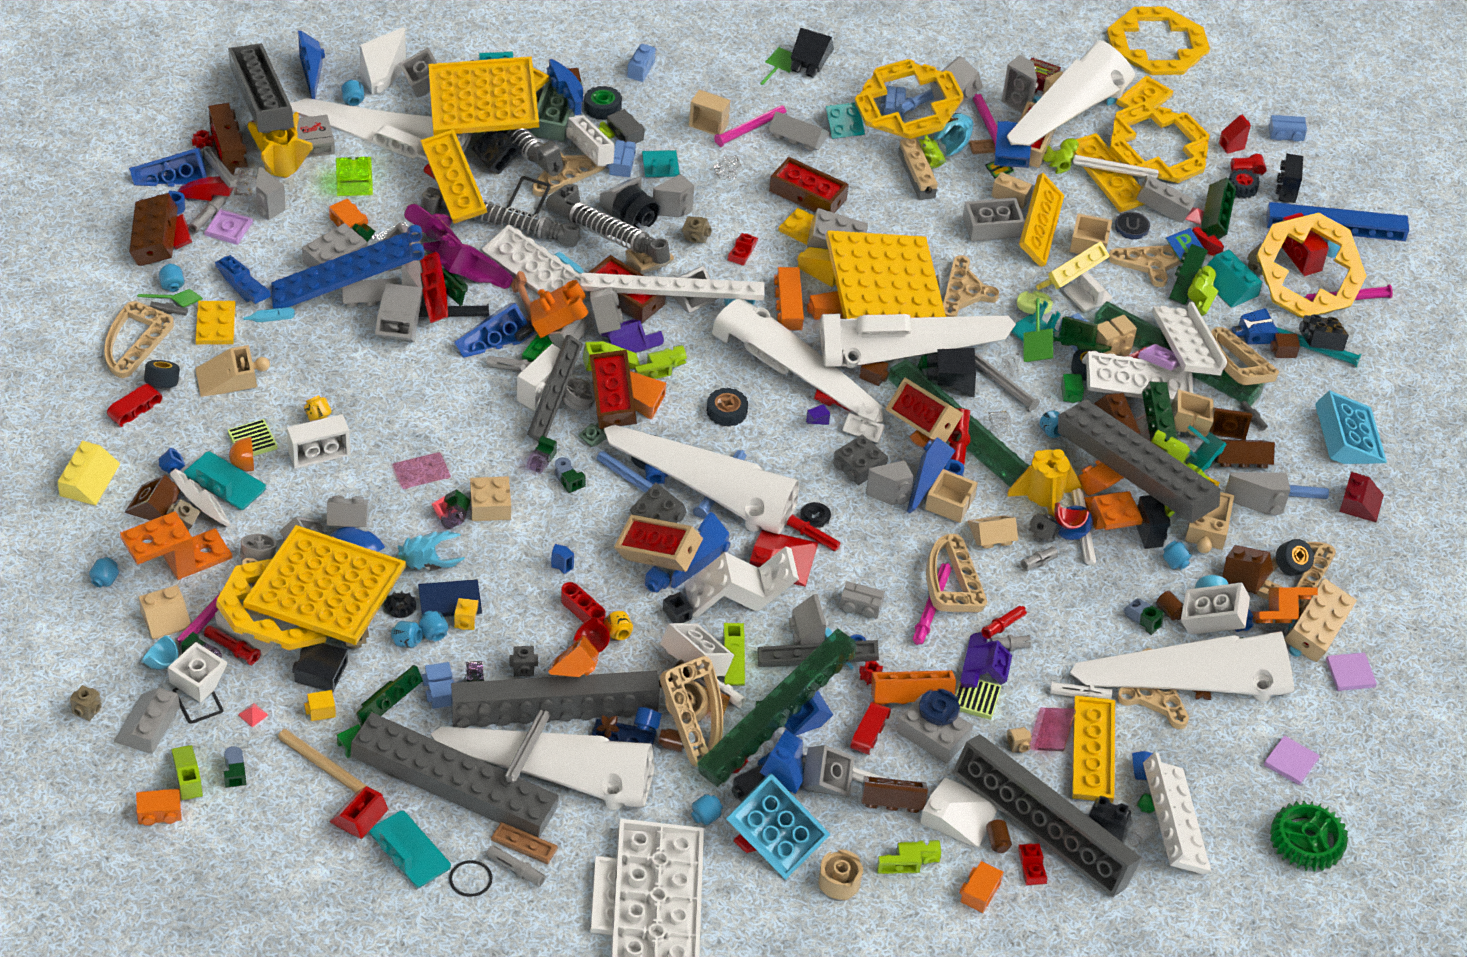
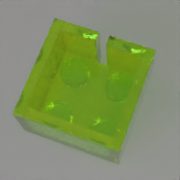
M352 157L336 158L337 196L373 195L371 157H355L354 160H352Z

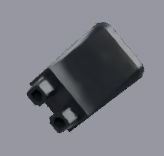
M800 27L791 55V71L800 73L802 67L807 68L805 75L814 78L817 72L821 71L826 60L834 50L832 37Z
M975 347L937 349V355H927V367H937L928 368V380H938V385L951 387L965 393L969 397H975Z
M1102 795L1096 798L1088 816L1123 843L1133 823L1131 811L1127 805L1122 803L1118 805L1112 804L1107 797Z

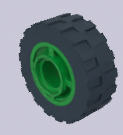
M597 86L591 88L585 93L584 110L586 114L598 120H606L607 116L622 110L621 93L617 89H613V87Z

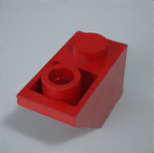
M1243 114L1239 115L1221 132L1219 144L1227 154L1245 149L1251 125Z

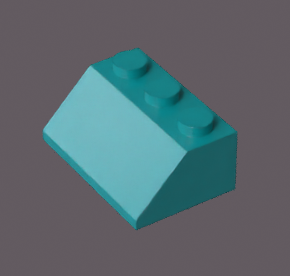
M1230 249L1215 255L1207 264L1216 272L1213 286L1219 291L1217 294L1231 308L1259 296L1263 281Z

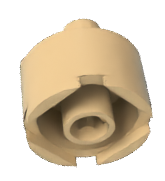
M692 680L685 683L684 687L688 697L691 699L690 703L697 722H699L710 711L708 692L698 682ZM676 693L674 700L677 704H680L681 697ZM665 698L666 707L668 711L671 713L667 699ZM682 713L681 719L684 723L688 722V716L686 713Z
M843 849L838 850V852L827 853L820 865L818 879L820 890L834 899L848 900L853 897L860 889L863 874V865L860 863L859 857L853 852Z

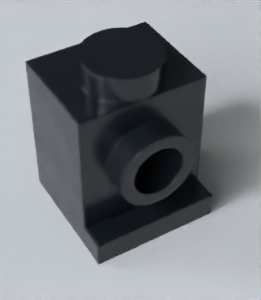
M681 592L669 595L663 599V611L673 623H685L692 619L693 607Z

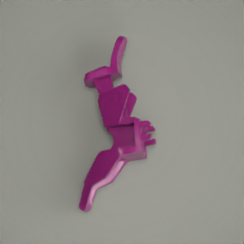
M414 203L407 206L404 212L405 218L412 224L420 226L426 236L438 240L424 242L423 247L430 252L439 253L441 265L448 272L460 274L475 282H490L503 289L510 287L514 279L506 270L475 247L462 244L450 228L452 219L449 215H431Z

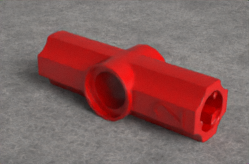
M956 408L964 414L948 438L949 446L956 450L950 459L957 460L965 465L966 447L970 443V435L968 434L970 410Z

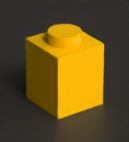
M332 690L307 694L308 702L304 703L306 715L310 714L311 721L336 717Z

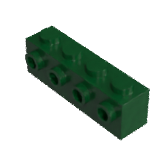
M1227 177L1209 185L1200 228L1208 237L1214 235L1217 239H1221L1228 234L1236 188Z
M1149 381L1142 391V398L1150 441H1152L1157 430L1166 433L1165 442L1170 437L1177 439L1167 382Z

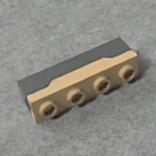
M917 138L900 140L898 155L918 199L936 198L938 183Z

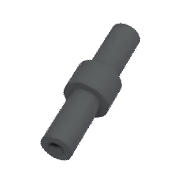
M154 301L150 303V307L164 311L166 314L187 315L188 308L174 306L173 303L166 302L164 304Z
M1242 401L1240 406L1243 410L1252 413L1251 421H1254L1261 430L1267 429L1268 425L1260 417V413L1253 409L1246 401Z

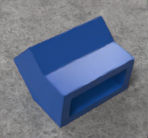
M555 544L551 555V568L559 569L563 574L574 569V553L567 546Z
M1147 751L1132 753L1135 780H1147L1143 762L1153 753Z

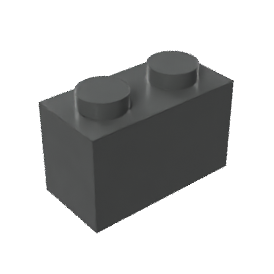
M625 109L607 116V125L619 140L635 142V144L644 140L645 129L643 125L638 123Z

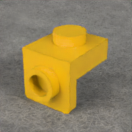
M458 599L454 616V628L463 630L475 629L478 600Z

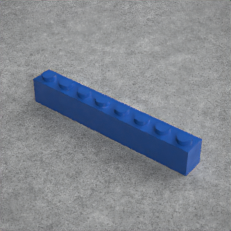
M1269 202L1266 212L1267 228H1270L1275 223L1282 222L1283 217L1302 212L1304 216L1321 213L1350 229L1352 236L1406 241L1409 233L1407 215Z

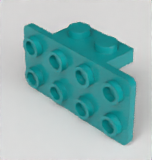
M211 451L205 452L184 471L188 479L195 481L201 487L240 510L248 507L266 490V484Z
M404 810L398 811L373 826L370 830V835L380 845L381 849L387 853L393 863L400 868L417 888L424 886L451 869L449 860Z

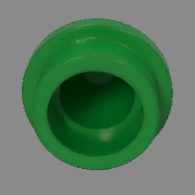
M1144 792L1136 806L1140 808L1141 812L1150 814L1156 811L1152 795Z

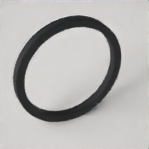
M467 860L453 867L449 875V882L456 893L466 897H475L485 893L490 888L493 877L491 870L484 863L476 860ZM469 863L484 867L489 874L488 885L482 891L472 894L459 891L452 881L455 870Z

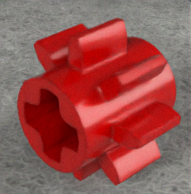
M199 130L196 134H193L192 146H196L200 150L205 146L213 148L214 136H209V131Z
M865 661V667L860 666L859 668L860 680H864L866 685L872 684V672H882L883 666H880L876 661Z

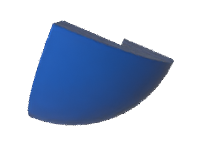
M356 527L338 528L331 534V537L376 552L385 548L381 540L373 533L356 529Z

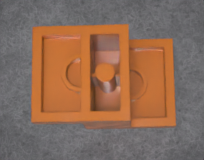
M1130 491L1084 497L1086 509L1093 517L1095 530H1110L1142 524V516Z
M1318 587L1268 588L1269 611H1251L1253 619H1256V623H1273V619H1275V623H1292V619H1299L1298 599H1311V595H1318Z

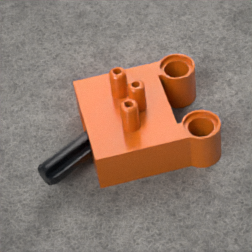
M569 281L552 292L544 291V289L538 290L537 293L540 298L530 302L531 320L516 331L514 337L521 342L536 330L540 338L576 320L584 318L589 311L583 303L586 294L578 281Z

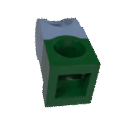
M561 457L556 459L555 476L568 493L586 487V476L582 471L577 473L571 466V461L568 458Z
M1136 598L1125 607V615L1132 621H1136L1145 627V631L1150 635L1162 627L1164 613L1149 603Z
M237 746L228 747L224 751L225 765L229 769V771H224L225 788L247 785L242 749Z

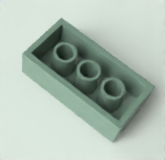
M549 77V81L546 83L537 104L539 127L531 128V133L537 137L565 142L568 118L575 117L572 109L568 107V99L564 98L563 94L557 93L556 88L552 86L551 77Z

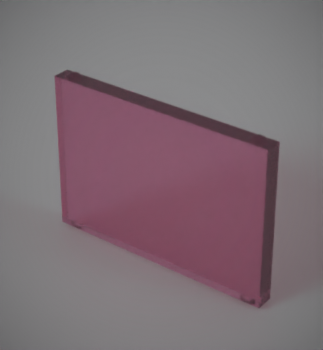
M440 452L393 463L394 470L403 489L451 477Z
M1040 707L1032 733V741L1029 743L1030 749L1064 752L1076 714L1075 709Z

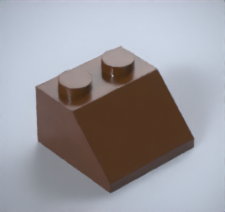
M1213 407V424L1209 432L1215 436L1246 440L1252 413Z
M164 474L142 484L125 513L150 521L164 516L172 503L175 504L177 502V496L181 490Z
M1234 545L1226 557L1222 577L1227 580L1228 584L1242 583L1248 593L1257 594L1273 571L1271 554L1268 551Z

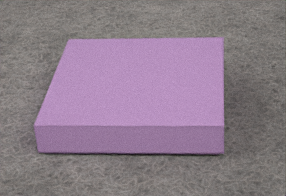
M220 209L205 230V236L238 245L253 223V218Z
M1153 344L1139 352L1138 358L1168 370H1173L1180 366L1173 351Z
M1365 653L1327 656L1326 662L1337 691L1376 687L1377 683Z
M1283 736L1266 759L1264 766L1300 785L1319 760L1320 755Z

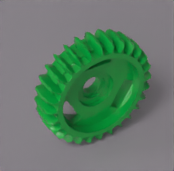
M1304 800L1300 805L1295 801L1294 805L1288 803L1286 808L1282 807L1280 812H1277L1271 824L1270 841L1273 842V848H1278L1277 855L1283 853L1282 860L1290 859L1289 865L1295 862L1297 863V869L1303 865L1305 871L1308 870V867H1312L1313 872L1316 871L1318 866L1323 871L1325 866L1330 869L1332 864L1336 865L1346 851L1348 831L1345 830V823H1340L1341 817L1335 818L1336 812L1330 813L1329 807L1326 809L1321 808V803L1315 806L1313 801L1310 804H1306ZM1307 818L1301 821L1292 822V820L1294 819ZM1305 830H1312L1316 835L1308 836ZM1328 833H1331L1334 838L1333 847H1329L1327 844Z

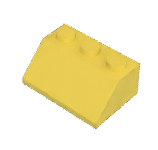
M81 441L57 481L59 495L96 506L120 463L102 446Z

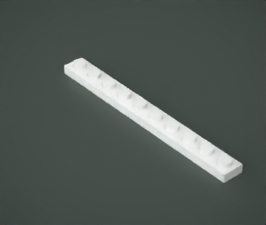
M582 273L581 288L583 291L590 292L612 287L613 292L617 291V293L764 300V282Z

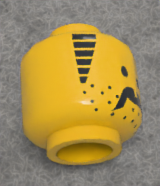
M320 395L306 400L307 404L304 405V410L310 422L328 418L327 416L332 413L327 399L320 397Z
M613 611L604 621V625L609 630L610 637L614 640H625L633 631V624L628 614L624 611Z

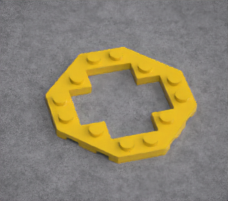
M1166 6L1133 7L1107 28L1110 45L1119 51L1128 63L1142 68L1150 75H1183L1210 51L1204 27ZM1138 21H1168L1170 31H1187L1192 49H1178L1177 55L1179 60H1148L1145 49L1129 50L1125 32H1139Z
M906 59L877 67L873 72V76L862 87L861 93L855 97V104L866 126L912 139L942 131L962 102L963 93L952 72L947 70L942 72L936 70L934 66L927 64L922 66L916 64L914 60ZM915 75L920 86L936 81L945 98L931 103L934 115L903 123L899 112L881 116L873 99L887 95V88L884 83Z
M1140 102L1116 112L1109 150L1123 164L1155 169L1159 172L1158 179L1180 183L1204 173L1210 135L1189 113H1174L1169 108L1161 106L1154 108L1150 107L1148 103ZM1148 118H1151L1160 128L1174 123L1192 141L1184 145L1182 150L1190 159L1168 167L1159 156L1144 161L1127 143L1134 140L1137 136L1130 126Z
M1321 213L1273 224L1256 254L1257 261L1260 262L1264 281L1270 291L1271 301L1301 318H1304V315H1322L1351 307L1366 278V273L1350 229ZM1310 230L1340 246L1333 261L1348 269L1336 296L1320 288L1312 302L1282 286L1289 270L1274 262L1287 236L1302 244Z
M272 558L235 566L216 602L217 608L234 632L239 634L246 632L254 635V639L269 644L271 641L281 644V648L286 650L326 642L327 635L303 627L281 631L273 618L254 622L239 600L247 597L252 589L249 583L258 581Z

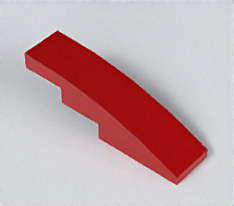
M434 252L420 260L423 270L421 277L424 285L422 292L430 323L448 318L443 270L439 253Z

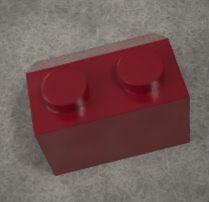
M1351 472L1339 512L1377 522L1384 494L1370 477Z

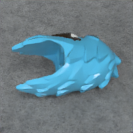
M954 113L944 129L935 133L934 140L941 138V143L946 145V156L957 154L965 147L972 135L973 120L968 115Z
M449 531L432 532L424 536L418 535L412 539L407 538L403 546H397L399 550L398 556L403 561H406V565L413 570L428 569L429 571H435L440 568H450L465 559V557L439 560L441 557H438L436 554L435 546L443 540L461 536L459 533Z

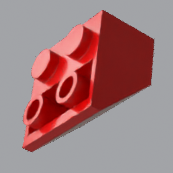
M365 786L346 802L330 820V823L362 840L389 809L382 793Z

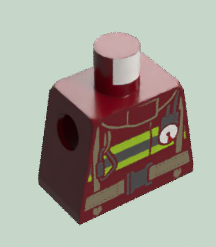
M1031 57L1030 61L1034 63L1037 76L1034 92L1036 94L1038 90L1044 91L1046 78L1060 72L1061 67Z

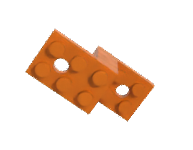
M176 511L120 532L121 540L137 565L162 555L177 580L233 558L232 553L216 528L192 537ZM152 540L150 543H144L143 541ZM210 548L211 551L205 553L202 552L201 549Z

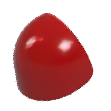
M1059 502L1055 503L1054 516L1058 524L1063 528L1077 529L1086 522L1089 515L1088 510L1066 509L1060 507L1061 504Z
M591 617L578 628L573 638L575 643L584 635L598 652H602L610 641V633L602 621L597 617Z

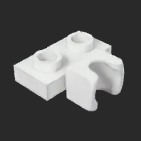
M862 403L858 416L851 413L848 414L843 431L858 437L863 434L868 440L879 443L885 427L877 423L881 409L876 407L873 413L867 414L868 406Z

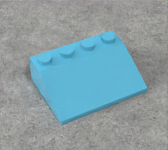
M1330 390L1315 403L1330 459L1342 464L1387 463L1371 407Z
M768 774L726 818L785 880L831 835L772 774Z

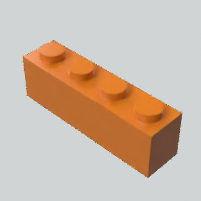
M778 267L777 274H774V285H777L775 287V298H778L776 300V311H779L777 313V322L788 330H803L804 314L800 268Z
M952 670L872 672L871 696L875 703L886 705L888 703L907 704L908 702H915L922 694L929 690L938 691V689H944L955 695L956 678Z

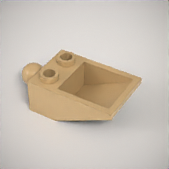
M249 345L226 350L195 368L201 397L256 388L257 382L254 370L267 371L270 367V361L266 357H259L255 362H252Z
M1220 492V506L1195 522H1189L1185 541L1197 544V549L1201 553H1208L1212 548L1223 550L1228 533L1234 495Z

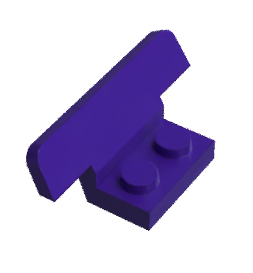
M636 319L620 323L621 329L601 333V336L608 338L610 344L634 353L651 349L664 343L662 331L645 335L641 321Z
M981 632L973 633L969 639L960 679L961 686L964 688H977L980 675L987 672L1000 685L1006 683L1012 654L998 640L987 642L988 639L984 638Z

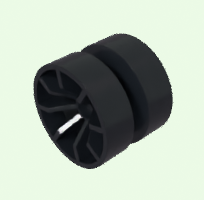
M630 185L618 194L613 203L612 212L622 222L640 229L636 224L640 223L642 226L647 227L654 224L660 213V204L637 185Z

